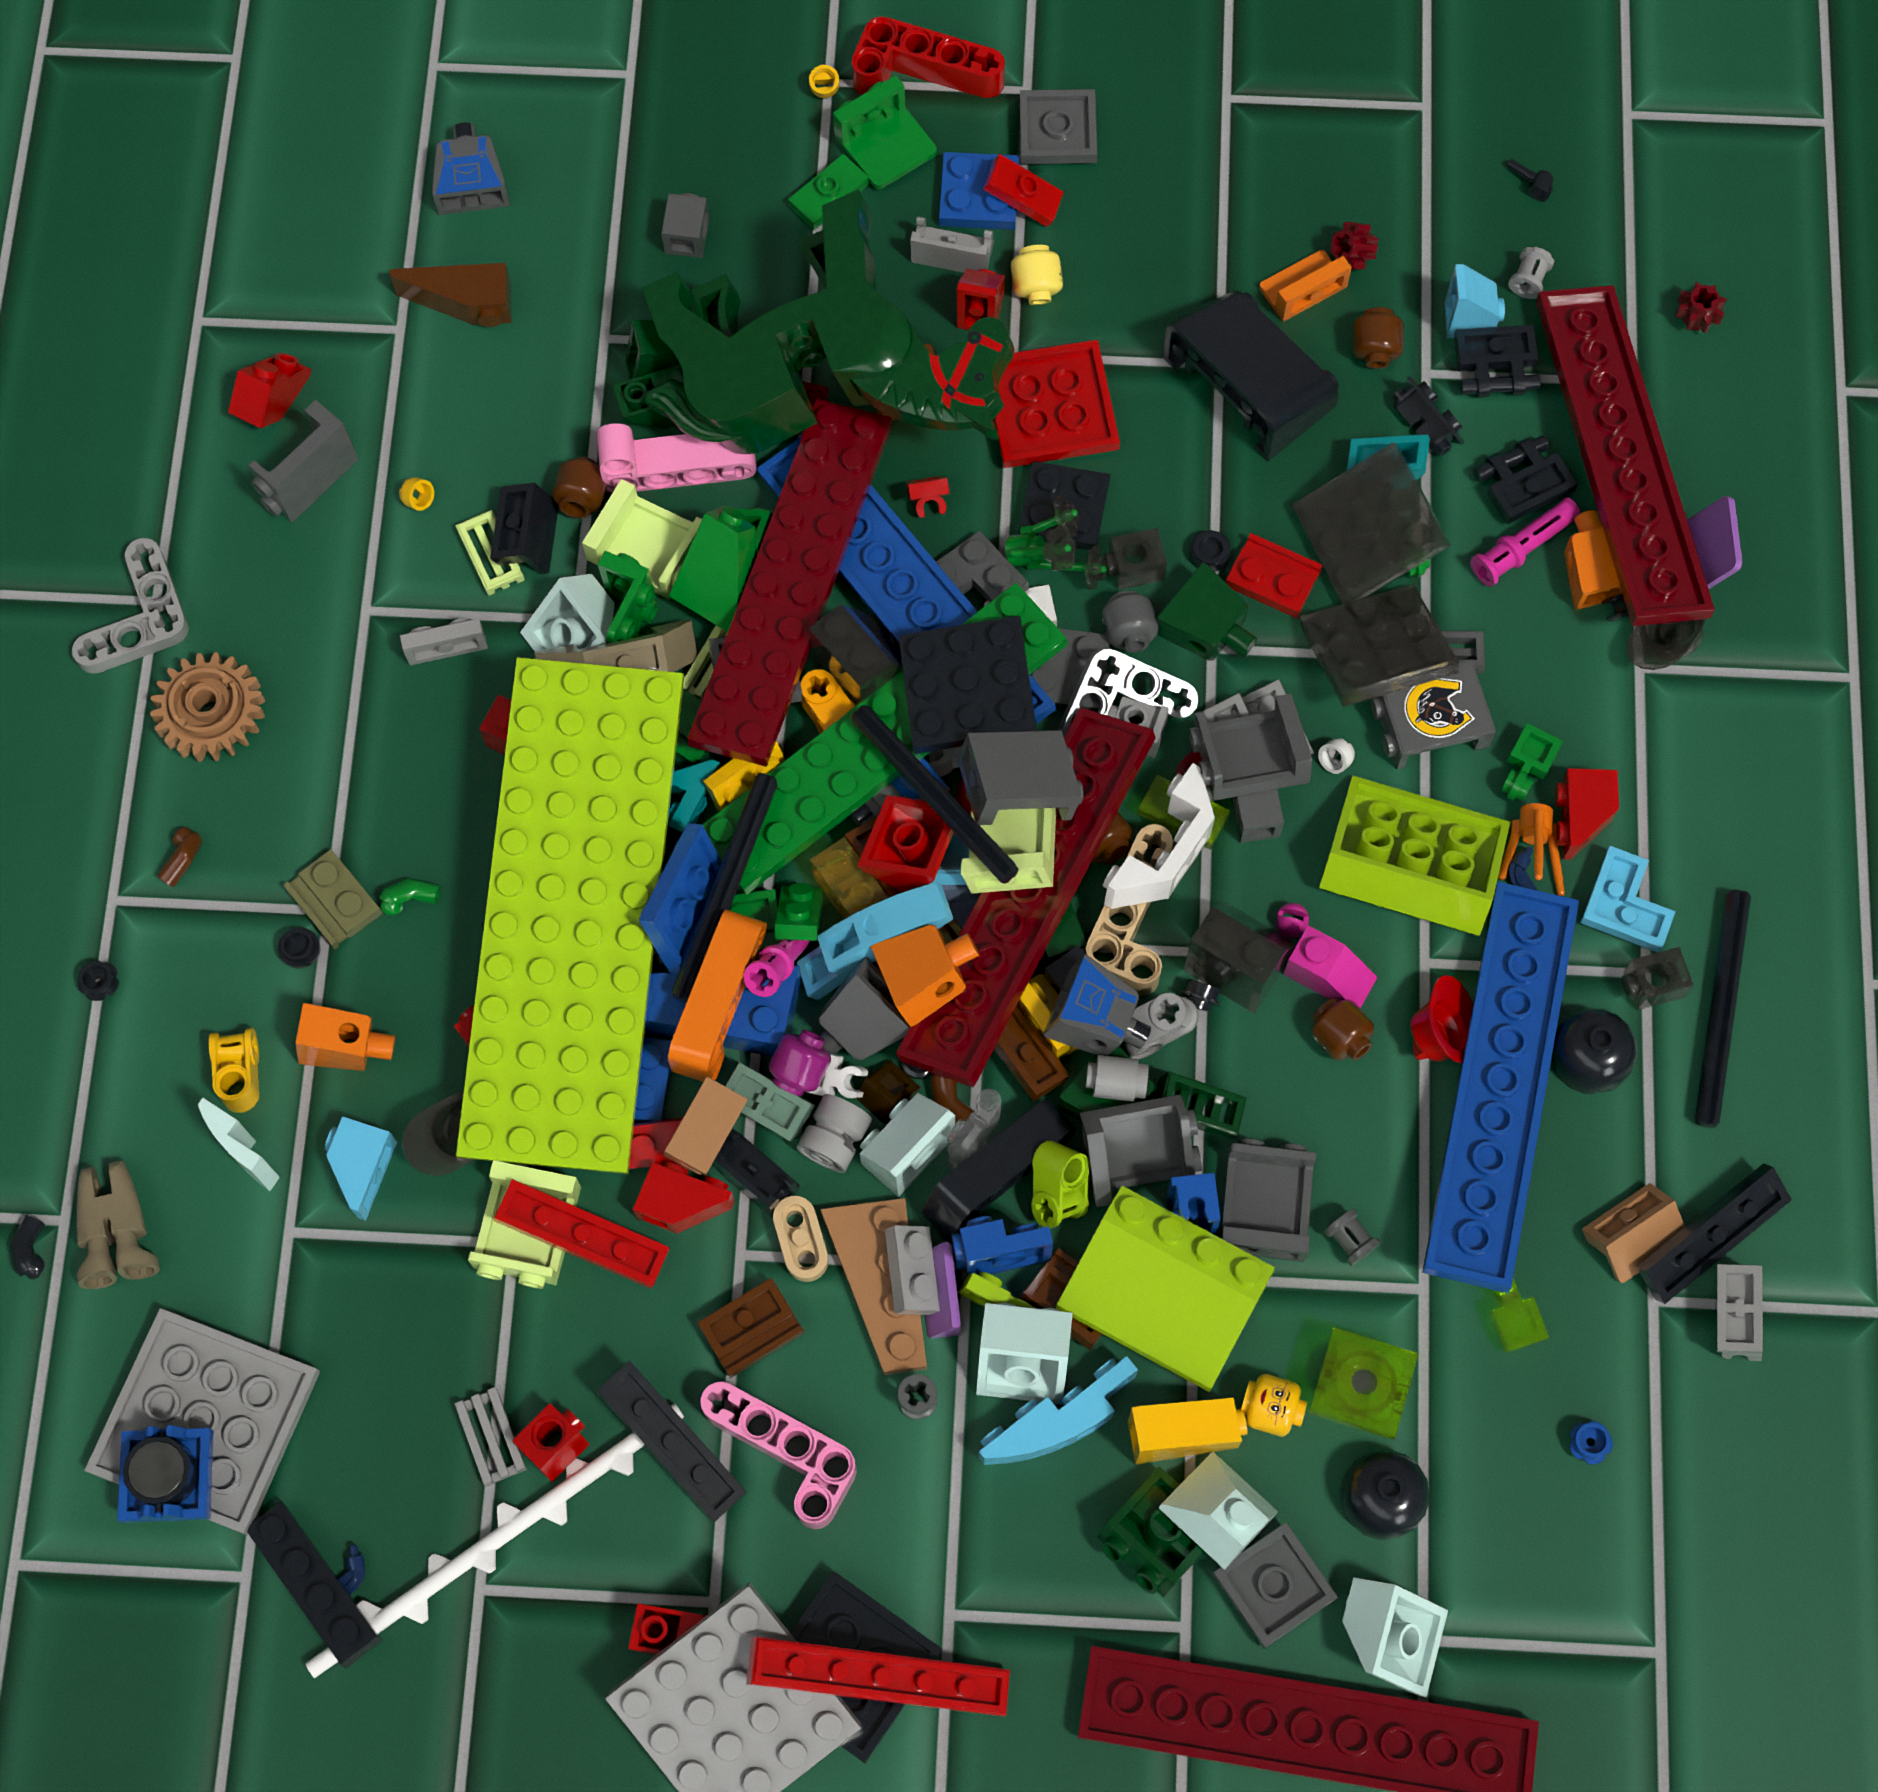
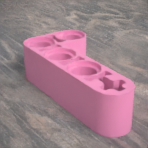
M619 423L604 425L596 432L602 481L607 485L606 490L611 493L614 492L621 479L635 485L636 492L742 480L753 476L757 471L755 454L735 453L725 448L720 442H706L687 434L634 440L631 428Z
M715 1382L709 1385L701 1396V1408L707 1420L715 1427L805 1475L806 1477L794 1500L795 1512L800 1522L808 1528L821 1529L827 1526L836 1515L857 1473L855 1459L851 1451L840 1443L729 1383ZM725 1396H728L730 1406L741 1413L737 1426L734 1425L737 1419L732 1412L721 1409L716 1414L712 1403L715 1399L722 1401ZM763 1415L772 1421L770 1430L762 1436L752 1435L748 1431L749 1422L756 1416ZM796 1436L805 1437L810 1442L809 1450L800 1457L791 1456L786 1452L787 1443ZM833 1457L844 1458L849 1464L847 1472L839 1478L829 1477L824 1472L826 1462ZM811 1496H820L827 1501L826 1511L818 1517H810L803 1512L804 1502Z

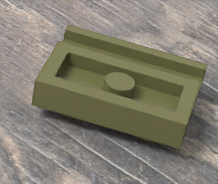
M332 849L298 873L299 876L292 882H286L283 885L334 950L347 937L350 939L383 914Z

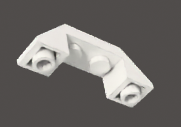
M1192 763L1184 776L1178 773L1167 790V795L1171 797L1167 813L1183 822L1174 839L1177 843L1171 853L1165 850L1161 854L1154 869L1131 855L1127 857L1121 867L1114 865L1103 883V887L1107 889L1104 905L1110 909L1168 899L1210 838L1215 817L1201 769L1194 763Z

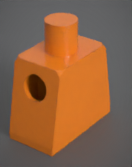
M1588 510L1575 517L1574 521L1579 533L1570 537L1564 550L1575 610L1602 604L1604 599L1622 593L1603 526L1596 510Z
M928 925L871 946L895 1006L910 1027L921 1022L965 990L966 984L958 966L979 956L978 950L968 933L947 943L936 925Z
M303 1003L295 1043L298 1064L365 1071L368 1057L392 1060L396 1035L372 1032V1017ZM346 1040H355L353 1043H345Z

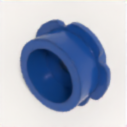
M1589 1421L1586 1424L1578 1423L1570 1432L1572 1441L1569 1443L1571 1453L1577 1459H1584L1587 1464L1602 1462L1605 1458L1604 1456L1612 1450V1437L1606 1427L1597 1421ZM1587 1439H1593L1594 1446H1588L1586 1443Z

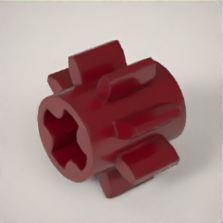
M1344 222V230L1332 234L1330 254H1333L1337 259L1344 256L1352 267L1351 269L1365 270V261L1376 259L1375 254L1379 238L1369 233L1371 230L1370 224Z
M1695 282L1691 293L1682 290L1677 301L1680 306L1675 316L1676 318H1682L1686 325V330H1701L1703 333H1707L1711 322L1720 325L1724 317V313L1721 310L1726 303V298L1719 296L1715 285H1700L1698 282Z

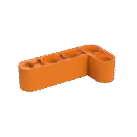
M727 909L723 912L670 1044L668 1062L672 1072L704 1082L706 1077L716 1081L725 1055L723 1042L746 986L744 972L748 965L756 961L766 933V922Z

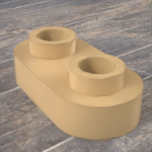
M800 1196L786 1197L775 1207L773 1213V1222L786 1267L795 1279L803 1282L814 1281L820 1278L828 1267V1254L813 1205L807 1199ZM798 1214L802 1216V1224L798 1227L790 1226L787 1221L791 1215ZM805 1254H810L815 1258L814 1264L810 1267H803L799 1264L800 1258Z

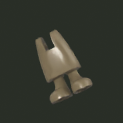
M123 1160L109 1163L112 1194L102 1196L98 1174L93 1166L81 1169L77 1192V1240L80 1248L88 1249V1255L77 1272L78 1286L84 1289H100L116 1283V1268L109 1252V1247L116 1245L117 1271L123 1278L132 1280L152 1277L160 1271L158 1257L142 1249L137 1242L138 1239L147 1234L135 1186Z

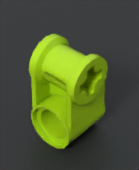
M1052 1140L1042 1143L1033 1156V1198L1031 1207L1038 1224L1042 1227L1049 1226L1051 1229L1058 1226L1065 1218L1077 1219L1085 1216L1089 1207L1088 1174L1090 1164L1086 1155Z

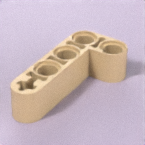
M1152 824L1145 826L1137 834L1128 856L1131 855L1154 869L1161 854L1165 850L1169 853L1172 851L1173 839L1171 833L1161 825ZM1153 844L1158 845L1160 848L1154 851L1151 863L1149 864L1145 861L1147 849H1150ZM1151 902L1114 909L1104 905L1087 942L1085 954L1137 991L1139 996L1149 995L1158 987L1162 970L1161 959L1157 953L1133 942ZM1122 913L1127 915L1131 922L1126 926H1118L1112 923L1110 917L1114 914ZM1099 949H1106L1111 951L1115 958L1109 962H1100L1095 959L1093 953ZM1143 965L1150 968L1153 975L1146 979H1140L1134 976L1131 970L1136 966Z

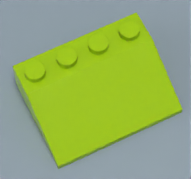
M1352 775L1319 888L1480 936L1493 901L1510 822Z
M1121 1186L1057 1303L1056 1309L1061 1312L1073 1313L1072 1318L1210 1392L1264 1292L1275 1267L1132 1190Z

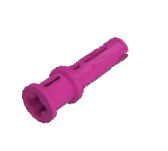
M1566 497L1513 536H1501L1497 539L1496 545L1484 554L1478 553L1471 557L1470 564L1476 577L1484 585L1492 587L1498 583L1499 577L1509 569L1521 567L1526 560L1527 554L1551 539L1555 534L1572 523L1577 515L1581 514L1577 504L1572 499ZM1548 523H1553L1537 535H1533L1535 532L1543 528Z
M779 939L775 945L766 946L759 953L757 960L748 965L744 972L746 987L757 996H772L779 989L781 981L786 980L792 974L794 961L811 941ZM768 979L770 980L766 986H762Z

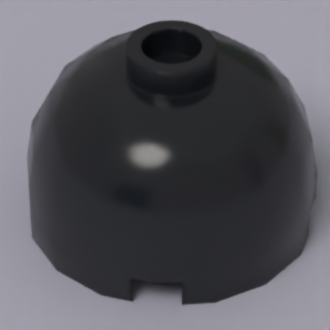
M1585 1009L1569 1016L1557 1028L1552 1061L1555 1065L1554 1070L1557 1077L1569 1088L1583 1094L1612 1091L1617 1089L1631 1074L1637 1058L1636 1038L1630 1026L1619 1015L1605 1009Z
M1393 1450L1371 1451L1356 1459L1344 1474L1340 1488V1499L1350 1524L1363 1535L1378 1540L1399 1538L1413 1531L1426 1515L1430 1499L1428 1481L1420 1466L1406 1454Z

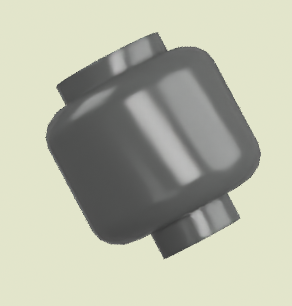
M1122 591L1113 595L1102 610V621L1109 643L1114 648L1126 650L1130 653L1140 652L1146 649L1158 634V622L1151 601L1146 596L1135 591Z

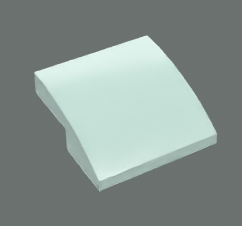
M202 1098L198 1107L208 1128L217 1141L253 1179L271 1191L280 1177L260 1155L250 1150L256 1143L255 1139L237 1119Z

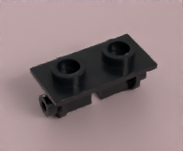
M1409 376L1407 379L1412 384V387L1407 391L1405 388H1401L1392 396V399L1395 401L1394 408L1402 414L1412 427L1424 417L1427 422L1419 427L1416 432L1418 435L1428 434L1430 438L1429 450L1432 453L1437 452L1440 456H1443L1452 448L1450 442L1455 437L1461 444L1464 443V440L1457 433L1463 426L1449 410H1446L1443 414L1440 413L1433 404L1439 398L1425 381L1417 385Z

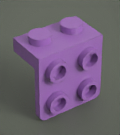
M1721 497L1687 520L1708 589L1739 571L1742 566L1738 518L1735 500L1732 497Z

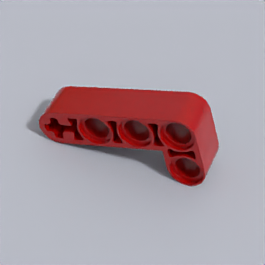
M875 17L866 24L852 57L853 86L860 95L868 92L874 84L888 80L892 71L982 98L996 97L1002 92L1005 84V60L998 50L889 17Z

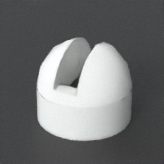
M1342 738L1328 741L1320 748L1318 753L1319 761L1323 768L1333 774H1339L1347 769L1355 756L1353 746ZM1339 753L1341 755L1340 761L1336 759Z

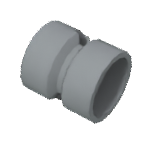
M825 1094L813 1114L816 1124L806 1127L796 1147L801 1154L813 1162L832 1171L845 1173L856 1153L853 1143L862 1141L872 1122V1118L856 1105L837 1096Z

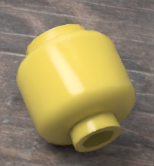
M1031 245L1023 247L1019 250V255L1011 261L1013 290L1018 297L1028 299L1030 305H1042L1051 302V296L1057 294L1063 288L1060 258L1056 252L1049 250V246Z

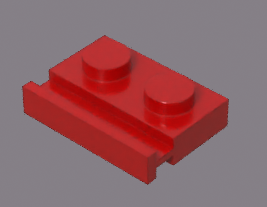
M1250 533L1245 546L1242 548L1226 579V584L1236 592L1294 618H1298L1317 577L1321 573L1323 565Z

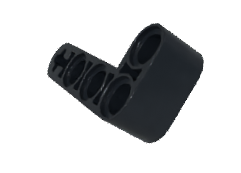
M1047 1098L1043 1099L944 1177L931 1192L921 1214L949 1244H953L952 1234L960 1233V1228L967 1227L966 1223L969 1220L980 1217L985 1208L1033 1171V1156L1042 1143L1052 1140L1064 1145L1076 1132V1128Z

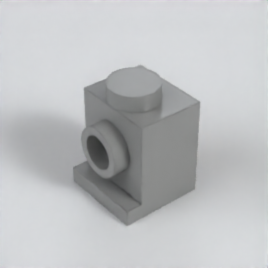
M1122 696L1119 707L1111 705L1107 716L1130 722L1128 719L1141 722L1137 725L1153 729L1156 738L1147 756L1156 757L1167 725L1169 707L1162 705L1159 708Z

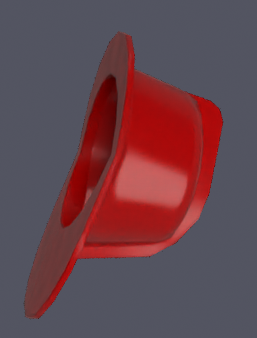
M1444 975L1438 978L1433 986L1429 1002L1411 1018L1410 1026L1414 1038L1413 1056L1417 1060L1428 1058L1429 1060L1440 1062L1452 1059L1454 1062L1463 1063L1472 1002L1464 986L1453 976Z

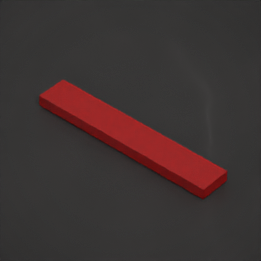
M751 1637L746 1685L1006 1716L1010 1670Z

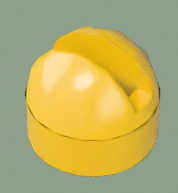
M829 65L815 67L809 76L811 91L819 98L827 99L832 97L839 88V75L837 71ZM834 82V85H833V86H829V87H819V88H817V87L815 86V84H816V85H826V84H831V83Z
M411 477L403 482L402 488L399 489V496L407 507L422 511L431 505L434 499V487L428 480ZM414 491L419 493L417 499L413 497Z

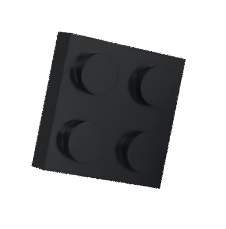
M1033 461L1019 534L1021 526L1034 525L1058 514L1075 509L1078 512L1076 517L1038 532L1036 536H1042L1045 543L1056 545L1069 544L1074 548L1096 551L1110 474Z

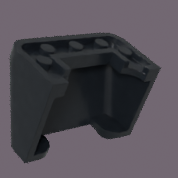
M1235 290L1179 316L1166 327L1162 358L1175 370L1185 363V370L1189 374L1196 369L1245 417L1243 427L1247 431L1253 428L1258 434L1260 442L1255 445V449L1267 461H1270L1337 405V389L1339 384L1335 376L1328 370H1322L1259 309L1256 300L1247 292L1242 293Z

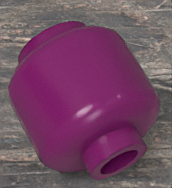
M804 1029L800 1035H784L769 1063V1071L774 1076L772 1082L779 1088L797 1096H802L804 1091L813 1092L817 1090L831 1063L830 1053L822 1047L825 1040L819 1035Z

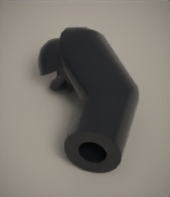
M25 1215L9 1245V1254L13 1270L20 1277L25 1275L32 1280L38 1278L45 1267V1261L35 1256L33 1248L45 1224L28 1215Z

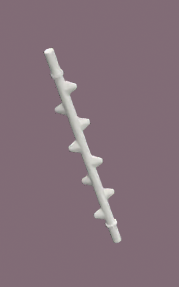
M675 1403L672 1404L671 1407L683 1419L684 1416ZM631 1433L590 1463L576 1458L566 1468V1480L522 1511L504 1502L497 1506L498 1528L457 1557L449 1560L437 1554L431 1555L428 1558V1577L389 1605L381 1609L363 1600L358 1604V1607L377 1633L383 1631L402 1616L424 1624L429 1620V1597L472 1567L489 1574L496 1570V1550L541 1518L548 1519L560 1526L568 1522L566 1501L611 1469L626 1476L634 1472L633 1453L644 1445ZM327 1647L306 1662L305 1665L311 1675L316 1678L336 1664L338 1660Z

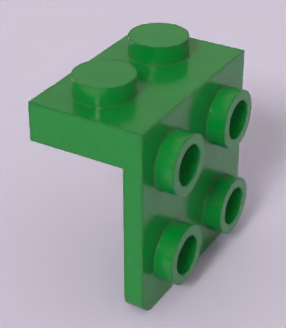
M896 75L885 82L880 81L874 84L868 92L855 100L844 102L833 112L835 139L853 162L869 176V182L876 189L885 188L931 160L937 154L935 143L906 109L905 86Z
M604 551L598 562V567L605 591L610 598L622 602L607 631V641L612 643L640 637L645 623L650 624L654 620L659 607L649 568L641 566L635 558L625 553L615 555Z

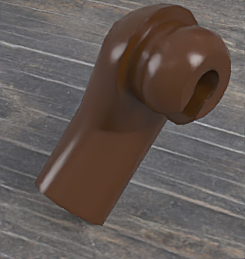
M188 827L178 829L173 835V844L177 846V849L157 874L164 883L172 887L176 886L189 869L202 846L200 835L197 832H192Z
M933 1073L931 1078L932 1100L950 1110L955 1115V1123L964 1128L974 1116L975 1111L957 1098L958 1082Z

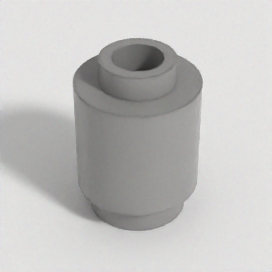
M1097 1055L1096 1063L1088 1062L1085 1088L1093 1089V1097L1131 1102H1134L1135 1098L1145 1099L1149 1065L1138 1064V1059Z

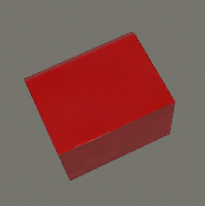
M887 795L857 865L862 871L901 892L928 885L936 877L954 832L926 801Z

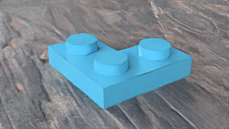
M1609 846L1580 923L1659 953L1663 948L1676 911L1636 897L1649 860Z

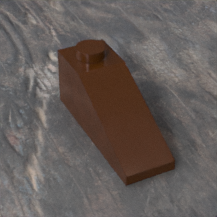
M506 263L390 269V278L395 293L399 297L472 325L495 327L502 323H512L511 280Z

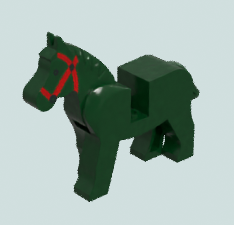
M859 189L822 205L823 230L797 241L824 286L825 291L807 295L779 306L755 319L738 332L737 318L741 300L737 290L726 274L691 290L678 272L642 287L659 338L672 356L680 362L684 384L673 379L650 389L645 394L644 401L651 410L668 418L688 436L706 442H720L725 448L735 453L755 454L765 451L817 424L818 422L799 370L817 366L827 358L834 376L854 407L870 404L884 414L908 424L948 431L974 428L993 440L999 438L993 421L1004 407L999 391V383L1015 351L1013 342L1004 324L993 317L981 318L971 326L966 341L953 344L937 356L930 354L906 316L876 291L875 260L869 247V228L873 217ZM692 302H693L695 314L691 312Z

